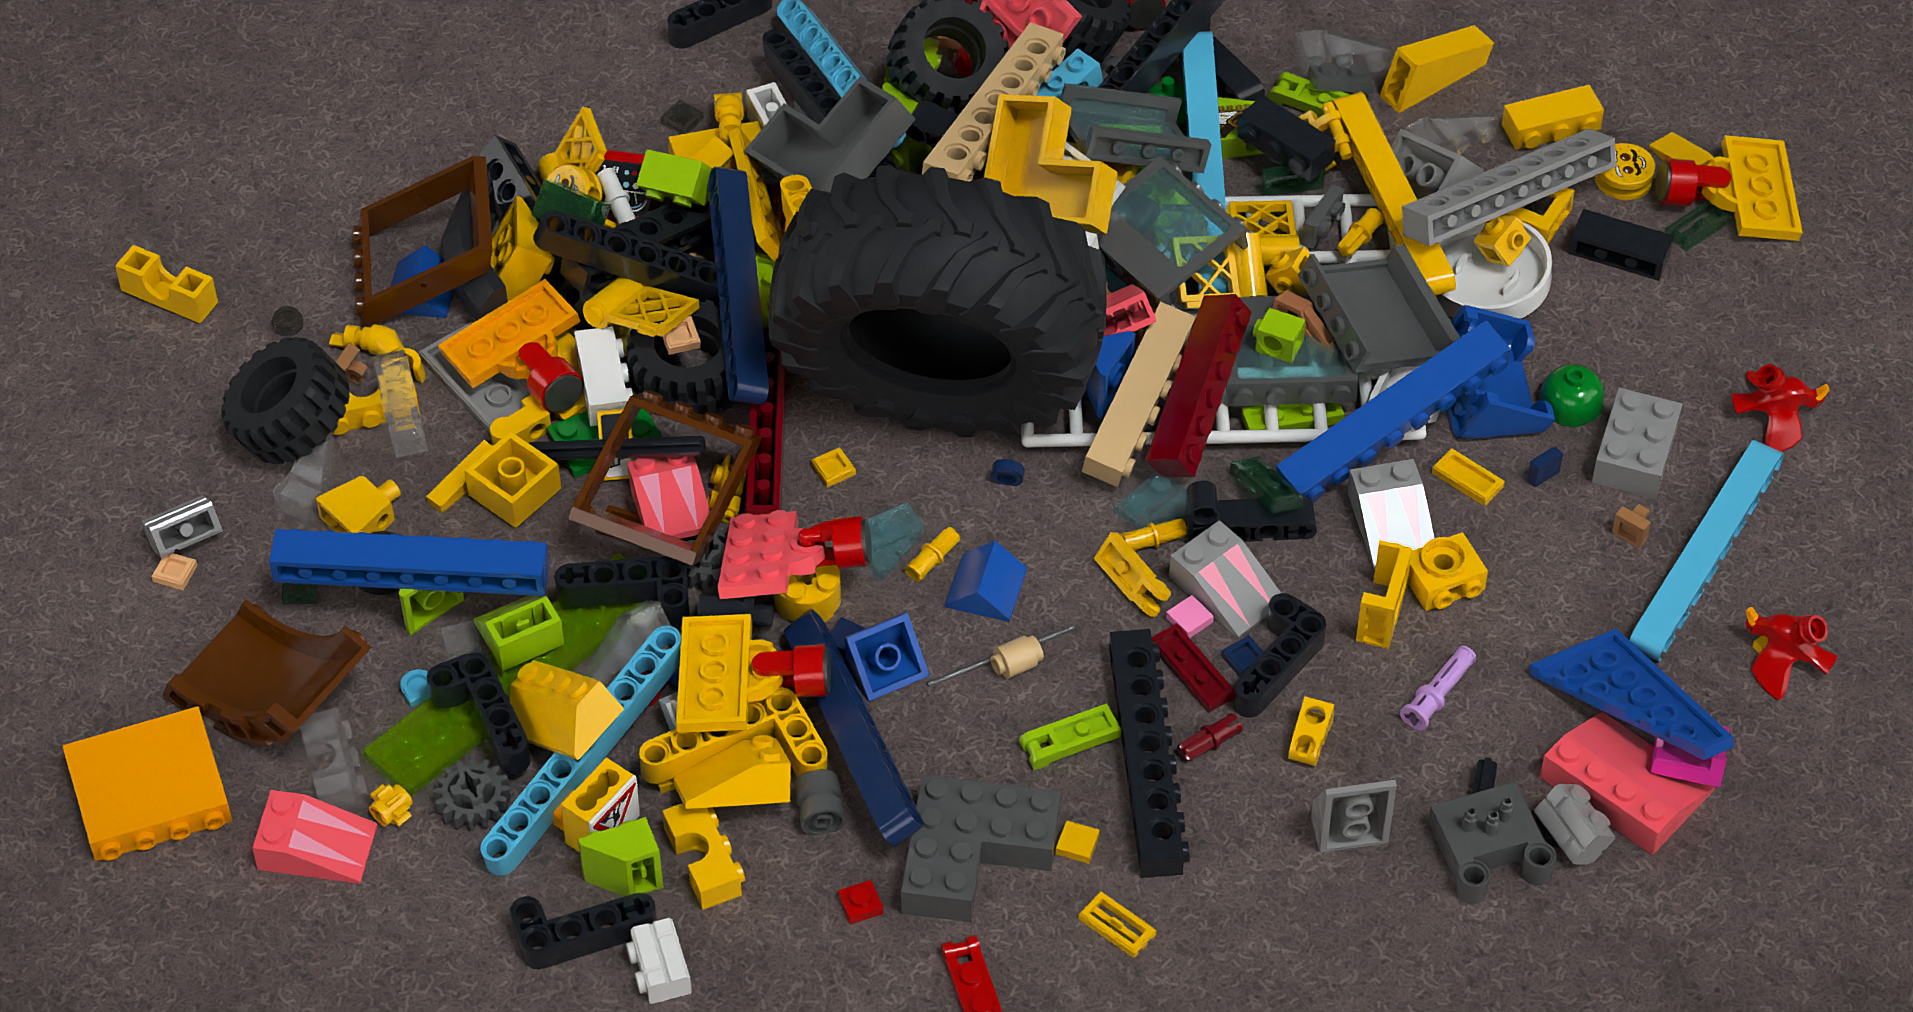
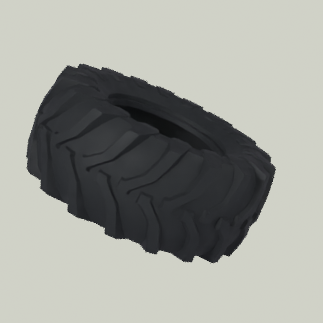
M891 165L878 166L876 177L860 179L843 172L834 176L831 192L810 189L799 207V212L795 213L783 236L778 259H776L773 268L769 294V340L773 347L781 350L782 365L790 373L810 378L812 391L822 397L846 400L853 403L854 411L859 415L865 417H891L904 421L906 429L918 431L930 427L951 429L958 437H972L975 430L991 429L1005 436L1019 435V425L1030 422L1045 427L1055 424L1060 409L1075 410L1086 390L1087 381L1099 357L1106 327L1107 292L1105 260L1099 249L1088 245L1086 230L1074 221L1052 217L1049 202L1041 198L1012 196L1003 192L1000 181L986 177L969 182L949 178L945 168L930 167L923 175L902 174Z

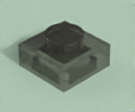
M679 99L660 118L661 124L678 134H687L704 119V114L702 111Z

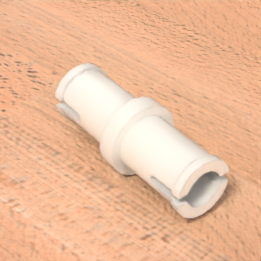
M607 168L600 171L597 177L600 180L606 197L604 201L606 207L612 210L617 224L635 219L629 204L630 196L626 190H623L615 169Z

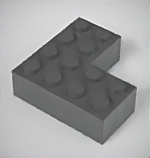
M859 77L820 124L783 103L746 147L744 152L765 173L780 182L783 178L790 175H802L809 180L812 189L831 192L834 176L843 172L860 179L867 178L916 119L896 97Z
M922 775L916 808L923 820L924 826L911 835L901 889V914L972 922L982 863L1052 872L1061 814V791Z

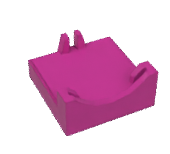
M1722 726L1729 732L1730 727ZM1655 737L1651 773L1720 787L1727 757H1725L1726 751L1702 760Z

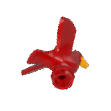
M1767 364L1762 366L1757 372L1747 371L1745 375L1759 390L1753 393H1732V404L1736 414L1752 410L1766 412L1769 416L1765 445L1783 452L1802 440V424L1798 407L1800 405L1812 409L1819 407L1830 390L1827 384L1817 389H1811L1801 379L1792 376L1785 377V373L1781 368L1773 364Z
M1749 607L1746 610V629L1752 635L1766 636L1768 639V643L1757 656L1751 671L1759 685L1776 700L1784 697L1789 683L1792 664L1797 660L1811 663L1825 675L1830 671L1837 659V655L1817 645L1819 642L1824 641L1828 634L1826 621L1820 615L1800 617L1781 613L1761 617L1753 607Z

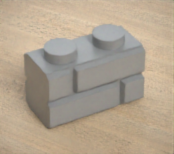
M204 495L141 521L152 549L161 558L174 553L175 549L181 550L223 532L211 501Z
M1560 783L1548 793L1546 799L1539 803L1534 809V813L1572 864L1588 865L1594 862L1602 854V850H1605L1616 839L1615 835L1609 829V819L1603 813L1593 808L1589 802L1590 795L1582 786Z

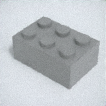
M1619 388L1596 459L1592 483L1656 499L1678 428L1683 403Z

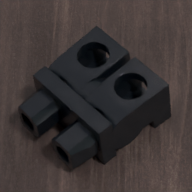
M703 592L699 595L697 616L751 614L752 630H754V625L770 627L773 625L775 604L757 603V596L720 599L719 594Z

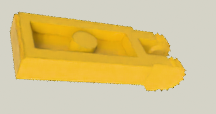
M1110 532L1095 555L1094 560L1130 601H1134L1147 615L1151 617L1157 616L1161 607L1156 604L1157 602L1153 598L1145 594L1146 591L1149 590L1152 595L1161 601H1167L1171 591L1164 582L1156 579V575L1118 532Z

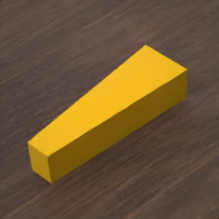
M483 440L426 496L427 503L440 513H443L468 492L464 470L488 451L492 445Z

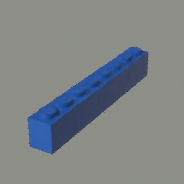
M1485 320L1276 465V478L1291 497H1307L1313 502L1317 501L1323 496L1325 489L1333 483L1339 485L1347 480L1350 469H1355L1359 465L1367 466L1376 459L1379 451L1385 447L1392 448L1402 441L1404 434L1412 428L1415 430L1422 428L1428 423L1431 415L1438 410L1444 412L1456 402V398L1464 392L1469 394L1475 391L1482 384V380L1491 373L1493 376L1501 373L1509 364L1511 348L1489 322Z
M276 529L269 564L273 582L545 596L550 561L547 543L536 541L523 542L504 541L501 539H469L466 537L443 538L435 536H403L400 534H368L365 532L343 533L329 530Z

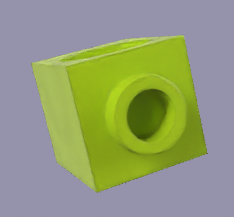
M1269 308L1264 318H1259L1256 321L1253 329V337L1256 338L1255 351L1292 363L1304 342L1306 320Z

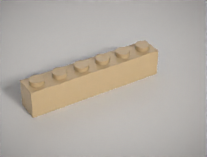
M1163 302L1159 303L1154 314L1157 321L1148 326L1084 460L1083 473L1116 487L1119 486L1123 476L1129 478L1136 463L1132 456L1135 450L1141 452L1149 434L1144 431L1148 424L1154 426L1161 408L1157 404L1160 398L1166 400L1173 384L1169 380L1172 372L1177 373L1183 356L1181 353L1187 345L1196 316Z

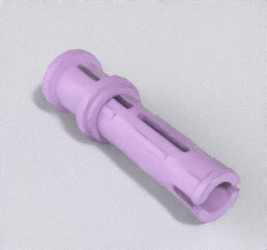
M1459 646L1428 685L1418 688L1415 699L1400 710V716L1406 724L1419 731H1423L1428 726V719L1434 712H1439L1444 707L1445 696L1476 661L1474 651L1467 646Z

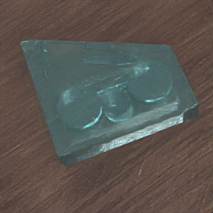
M1156 472L1114 505V512L1137 530L1147 527L1148 523L1151 522L1155 525L1178 519L1179 516L1185 515L1187 489L1174 479L1160 476Z
M908 502L867 520L872 543V561L869 565L880 580L886 578L924 533V524Z

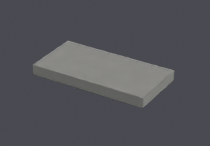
M469 322L420 350L418 354L426 366L490 433V425L495 419L508 417L522 408L521 400L531 394L528 391L526 379L509 378L501 372L477 387L472 388L441 354L438 344L472 324V322Z

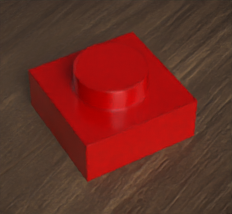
M872 880L838 890V897L850 925L884 914L883 905Z

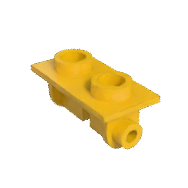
M730 454L726 456L721 465L716 464L712 471L710 483L714 484V489L709 492L707 497L710 511L733 465L729 464ZM746 472L735 492L739 496L743 492ZM733 496L722 518L724 523L730 524L731 517L739 515L742 497Z

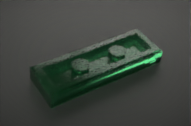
M1260 456L1230 463V473L1272 513L1303 507V496Z

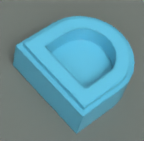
M416 669L409 671L401 679V692L410 707L430 699L426 678L428 671Z

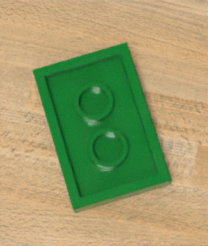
M641 408L631 426L632 438L663 437L647 410ZM587 411L546 427L551 441L599 440L598 425L590 426ZM597 459L563 461L575 479L591 472Z

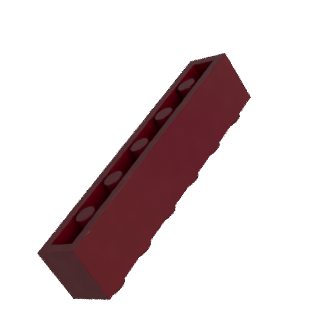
M1237 294L1207 295L1203 297L1146 457V461L1162 478L1195 477L1252 313Z

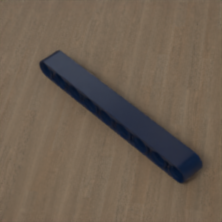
M715 166L711 169L709 175L708 194L728 397L730 401L764 405L768 396L769 381L747 173L741 170Z
M809 609L784 629L785 636L793 651L794 646L825 644V647L829 649L831 691L827 693V696L815 698L879 831L888 843L897 847L924 826L923 820L827 625L816 611Z

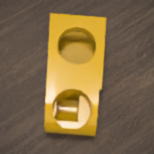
M532 395L527 396L521 400L522 408L508 417L497 418L491 423L490 435L492 446L510 431L527 443L537 440L547 434L546 427L551 425L550 413Z
M1304 696L1292 737L1288 759L1316 766L1322 746L1325 744L1333 723L1335 704ZM1318 709L1322 711L1324 715L1309 710Z

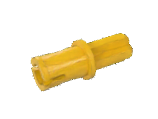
M1369 208L1358 222L1350 225L1349 232L1337 245V249L1342 257H1352L1362 244H1367L1371 240V234L1384 221V217L1378 209Z
M1179 518L1157 525L1151 522L1148 523L1147 527L1123 532L1120 535L1134 551L1151 546L1159 548L1161 543L1183 538L1187 534V526L1184 519Z
M948 527L931 543H925L921 547L922 551L904 567L907 576L920 582L932 568L944 562L943 557L960 541V535L954 528Z

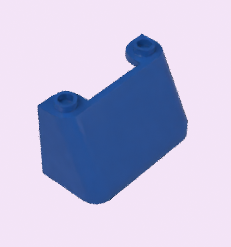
M1464 305L1451 320L1460 338L1487 320L1511 350L1509 364L1501 373L1495 376L1491 373L1482 380V384L1475 391L1469 394L1464 392L1447 409L1453 434L1464 439L1543 433L1552 425L1555 417L1549 402L1538 400L1533 404L1522 361L1533 350L1535 345L1530 321Z

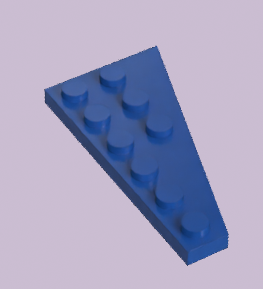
M1617 629L1529 664L1531 676L1702 760H1706L1734 747L1733 736Z

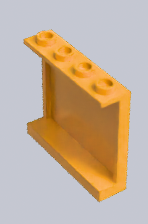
M199 706L62 745L95 862L99 860H115L123 853L137 849L149 850L157 843L171 839L183 840L191 833L205 829L216 830L224 826L225 823L232 822L229 805Z

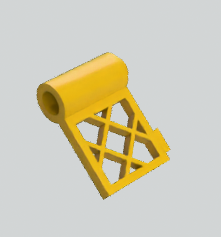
M581 108L556 151L543 156L539 160L537 167L543 184H545L549 174L561 165L569 164L592 170L594 173L600 168L607 149L590 108ZM592 144H593L594 151H593V153L591 154V149H592Z
M1291 200L1229 201V206H1226V212L1232 218L1238 217L1248 230L1260 235L1264 268L1271 267L1272 259L1280 252L1286 251L1288 253L1300 248L1299 237L1296 235ZM1249 212L1253 215H1251L1248 218H1245L1238 213ZM1285 212V214H1283L1279 218L1270 213ZM1262 219L1270 224L1262 227L1256 224V222ZM1279 228L1288 234H1275L1273 231Z
M1246 233L1248 247L1245 250H1242L1234 242L1223 250L1224 259L1220 265L1214 259L1209 261L1207 264L1215 271L1208 280H1205L1198 272L1193 274L1191 277L1202 286L1197 295H1187L1185 282L1177 287L1178 304H1185V309H1199L1203 297L1207 295L1268 296L1260 235L1258 233ZM1218 237L1172 239L1169 241L1172 262L1178 267L1186 264L1181 257L1180 247H1189L1196 254H1199L1204 250L1199 246H1205L1206 248ZM1218 274L1228 282L1229 293H1220L1211 285Z
M619 276L585 302L583 314L586 321L595 328L603 329L614 323L635 329L638 333L663 337L700 307L699 299L646 286L645 284ZM648 298L654 299L652 301H645ZM663 309V310H661V311H654V312H648V313H646L647 311H653V310ZM663 320H665V321L662 322L661 324L654 323V322H656V321H663Z

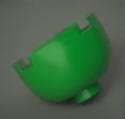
M1567 364L1561 365L1548 374L1541 386L1539 400H1544L1551 404L1555 423L1575 428L1581 427L1582 424L1590 421L1592 423L1598 419L1603 411L1605 392L1600 378L1591 369L1583 365Z

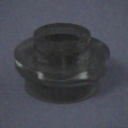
M284 306L275 311L271 324L274 332L277 334L291 336L297 334L303 328L304 320L302 314L296 308Z

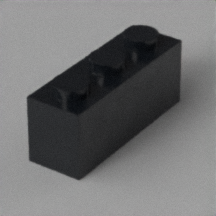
M1263 95L1239 115L1237 137L1246 144L1260 150L1270 159L1276 160L1289 168L1294 174L1300 175L1310 182L1334 161L1335 139Z
M1583 209L1572 234L1569 254L1660 281L1671 254L1674 235Z

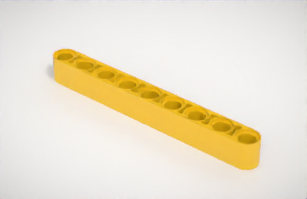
M1358 92L1332 99L1331 102L1334 103L1336 110H1339L1342 116L1341 124L1344 132L1349 134L1352 141L1351 150L1353 158L1379 211L1384 217V221L1396 245H1405L1435 296L1455 291V276L1439 242L1428 246L1404 236L1402 206L1416 201L1417 198L1364 93Z

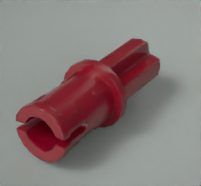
M1230 713L1211 726H1202L1200 732L1179 743V755L1186 761H1191L1210 749L1213 751L1219 749L1222 742L1236 734L1242 733L1243 727L1241 722L1228 727L1238 719L1235 714Z

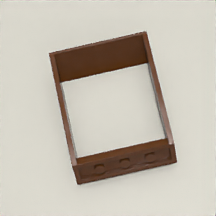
M471 156L361 209L359 224L352 228V244L358 247V249L353 251V268H358L359 273L354 275V291L360 294V296L355 298V315L361 318V328L372 327L373 324L377 325L488 273L493 249L486 156ZM470 189L474 248L372 295L369 236Z
M644 390L643 393L640 392L629 397L577 496L568 519L693 566L702 560L762 437L753 434L754 429L738 423L735 424V427L723 423L724 418L709 412L701 415L693 412V406L680 401H675L674 404L662 400L663 395L654 391ZM641 408L743 446L694 544L590 506Z

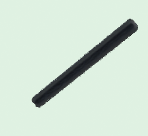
M703 436L626 438L615 458L701 455L706 452V441ZM607 439L529 442V444L552 460L597 459Z

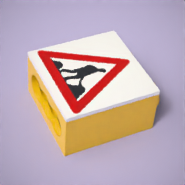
M606 757L561 804L565 843L580 853L579 838L585 837L594 831H604L619 826L628 820H636L640 816L637 777Z

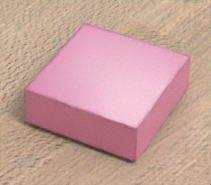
M1191 595L1166 612V619L1172 625L1177 623L1188 637L1191 638L1212 624L1214 615Z

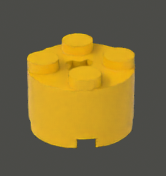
M837 565L815 567L816 573L790 575L788 592L774 594V604L779 615L787 621L794 622L809 609H813L824 622L830 620L841 603L840 571Z

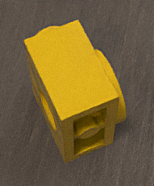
M1461 532L1450 537L1434 538L1424 546L1412 550L1408 584L1425 611L1434 608L1444 609L1455 600L1464 597L1474 598L1485 590L1488 570L1464 533Z

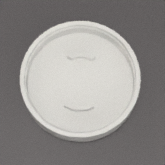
M1486 222L1439 242L1453 270L1456 281L1455 291L1436 296L1448 316L1454 318L1464 305H1469L1521 319L1537 309L1547 297L1552 278V256L1545 239L1530 225L1524 223V229L1531 237V240L1510 267L1488 262L1474 244V239L1485 227Z

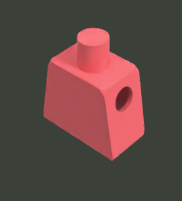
M1129 285L1107 295L1104 336L1126 331L1133 332L1157 321L1145 292L1140 288Z

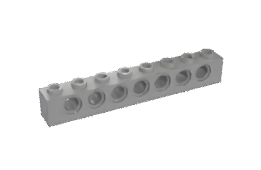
M1586 129L1402 206L1404 236L1430 246L1616 167L1615 138Z

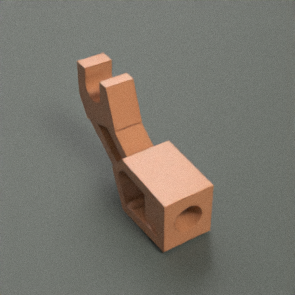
M1288 290L1274 299L1272 309L1293 316L1297 314L1299 318L1306 320L1304 335L1308 339L1309 357L1315 359L1322 352L1325 356L1323 365L1328 368L1334 365L1339 353L1338 344L1315 313L1313 303Z

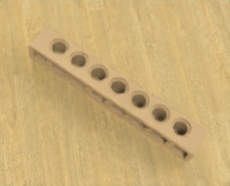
M1030 22L924 160L922 175L930 167L945 168L949 178L968 182L972 181L977 170L981 171L986 163L999 94L1037 96L1041 84L1048 82L1055 65H1060L1064 59L1066 49L1062 47L1064 34Z

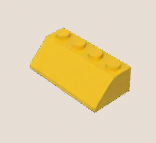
M532 660L531 663L524 665L519 670L518 677L510 685V703L525 731L528 743L579 760L624 710L621 704L599 680L536 660Z

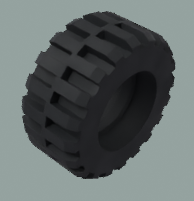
M965 0L921 1L919 6L915 5L908 11L889 41L887 48L890 52L886 56V62L888 67H892L888 73L891 82H897L899 86L896 89L918 103L921 100L929 101L959 115L1009 50L1008 40H1002V35L1005 32L1001 24L995 25L992 21L995 16L989 10L984 13L979 9L981 5L975 1H972L971 4L965 2ZM932 36H944L958 42L967 51L971 59V76L966 78H950L936 71L926 58L923 46L924 40Z
M1067 0L1082 15V18L1063 42L1062 47L1066 49L1065 57H1069L1076 49L1081 50L1094 60L1106 57L1129 25L1131 20L1129 1Z
M707 299L705 302L699 301L700 308L690 315L701 341L698 350L714 355L711 360L699 366L678 367L665 362L664 359L669 354L663 337L657 335L652 337L631 329L626 348L629 379L633 392L635 391L636 394L643 393L644 390L657 392L663 395V401L674 404L675 401L693 406L692 411L698 414L709 412L717 415V409L722 408L725 411L733 405V401H730L728 397L720 308L717 307V303ZM663 320V321H656V322H654V323L660 324V322H664L665 320Z
M286 337L280 339V342L273 341L267 344L266 348L262 351H256L247 363L244 362L239 367V373L236 376L233 375L229 382V390H225L223 396L225 404H222L221 408L225 429L259 461L271 464L292 463L297 461L300 456L306 457L311 454L313 448L317 445L321 446L326 441L325 438L330 432L334 433L338 427L337 422L340 418L344 417L346 412L345 404L349 403V381L345 371L314 341L301 337Z

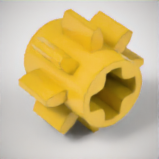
M382 784L370 794L374 801L369 806V810L376 821L382 826H387L390 823L401 826L412 816L408 809L413 804V801L408 792L400 785L395 784L391 787L390 784L386 786Z

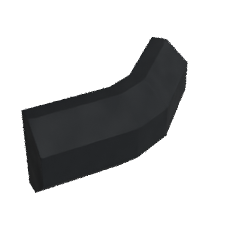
M487 177L492 234L498 216L493 179ZM470 189L461 192L443 234L442 242L445 261L474 248ZM491 265L489 266L488 273L454 288L476 321L508 302L506 286Z

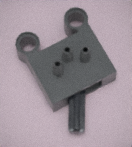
M1485 757V759L1478 760L1472 794L1431 805L1428 825L1456 881V895L1467 904H1478L1486 898L1491 875L1490 869L1523 860L1521 867L1522 877L1526 882L1538 886L1550 881L1556 859L1554 848L1544 841L1516 782L1495 787L1498 766L1489 757Z

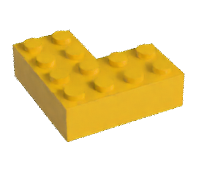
M999 94L984 178L1000 181L1002 191L1012 196L1038 197L1049 202L1052 217L1077 222L1090 233L1107 234L1118 172L1101 161L1063 159L1072 107L1055 96Z

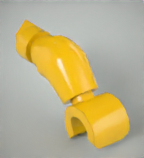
M742 92L714 94L715 118L719 122L720 140L731 149L732 146L728 132L736 127L742 130L741 120L744 117Z
M373 324L372 327H364L361 330L360 326L347 325L344 333L335 332L331 335L330 346L346 348L348 343L357 348L360 346L362 350H369L370 354L377 355L387 364V371L409 367L413 369L417 381L421 383L425 381L426 373L419 354L413 349L404 348L397 333L389 327Z

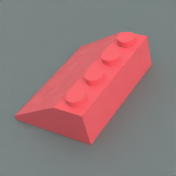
M1604 712L1597 714L1567 732L1544 755L1540 778L1553 787L1560 783L1582 786L1589 793V802L1593 808L1603 813L1609 819V826L1651 855L1670 838L1715 789V787L1651 773L1654 746Z

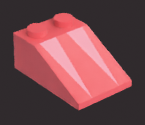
M694 455L639 457L636 460L627 462L631 493L642 525L678 539L698 535L710 513V509Z
M270 790L252 847L257 869L361 884L378 824L305 794Z

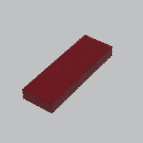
M1177 623L1152 637V642H1158L1162 660L1208 713L1234 699V688Z

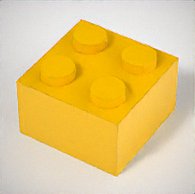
M511 431L464 470L468 495L515 528L561 489L558 463Z

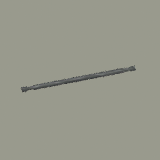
M1072 624L1065 629L1054 631L1036 639L1041 644L1064 633L1074 631L1075 626ZM991 657L926 683L930 688L942 681L950 680L991 664Z

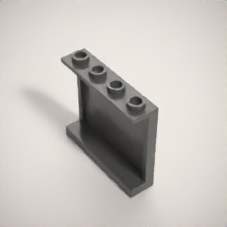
M1405 245L1393 246L1386 259L1321 266L1315 254H1310L1298 274L1302 285L1308 292L1354 373L1422 365L1460 338Z

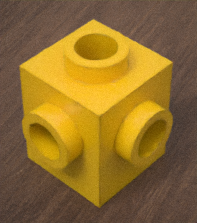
M1501 215L1487 221L1485 227L1473 242L1488 262L1510 267L1514 260L1523 252L1531 237L1524 229V223L1514 215Z
M1305 247L1288 253L1286 251L1280 252L1272 259V266L1265 275V278L1279 295L1286 290L1296 295H1305L1307 293L1298 277L1310 255Z

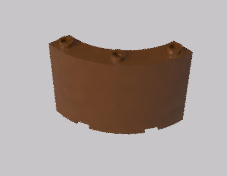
M246 599L241 604L234 618L180 675L176 673L167 683L162 696L181 710L199 706L200 713L203 716L216 722L213 725L215 730L233 739L259 746H270L273 741L283 744L296 733L371 649V646L367 644L366 638L361 633L355 630L351 631L347 626H344L338 633L326 636L308 634L296 630L272 618L261 606L252 604Z

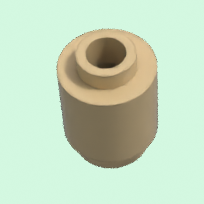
M1023 635L995 647L990 661L997 675L1003 674L1006 679H1009L1036 667L1038 662L1043 660L1044 656L1038 640L1033 635L1029 637Z

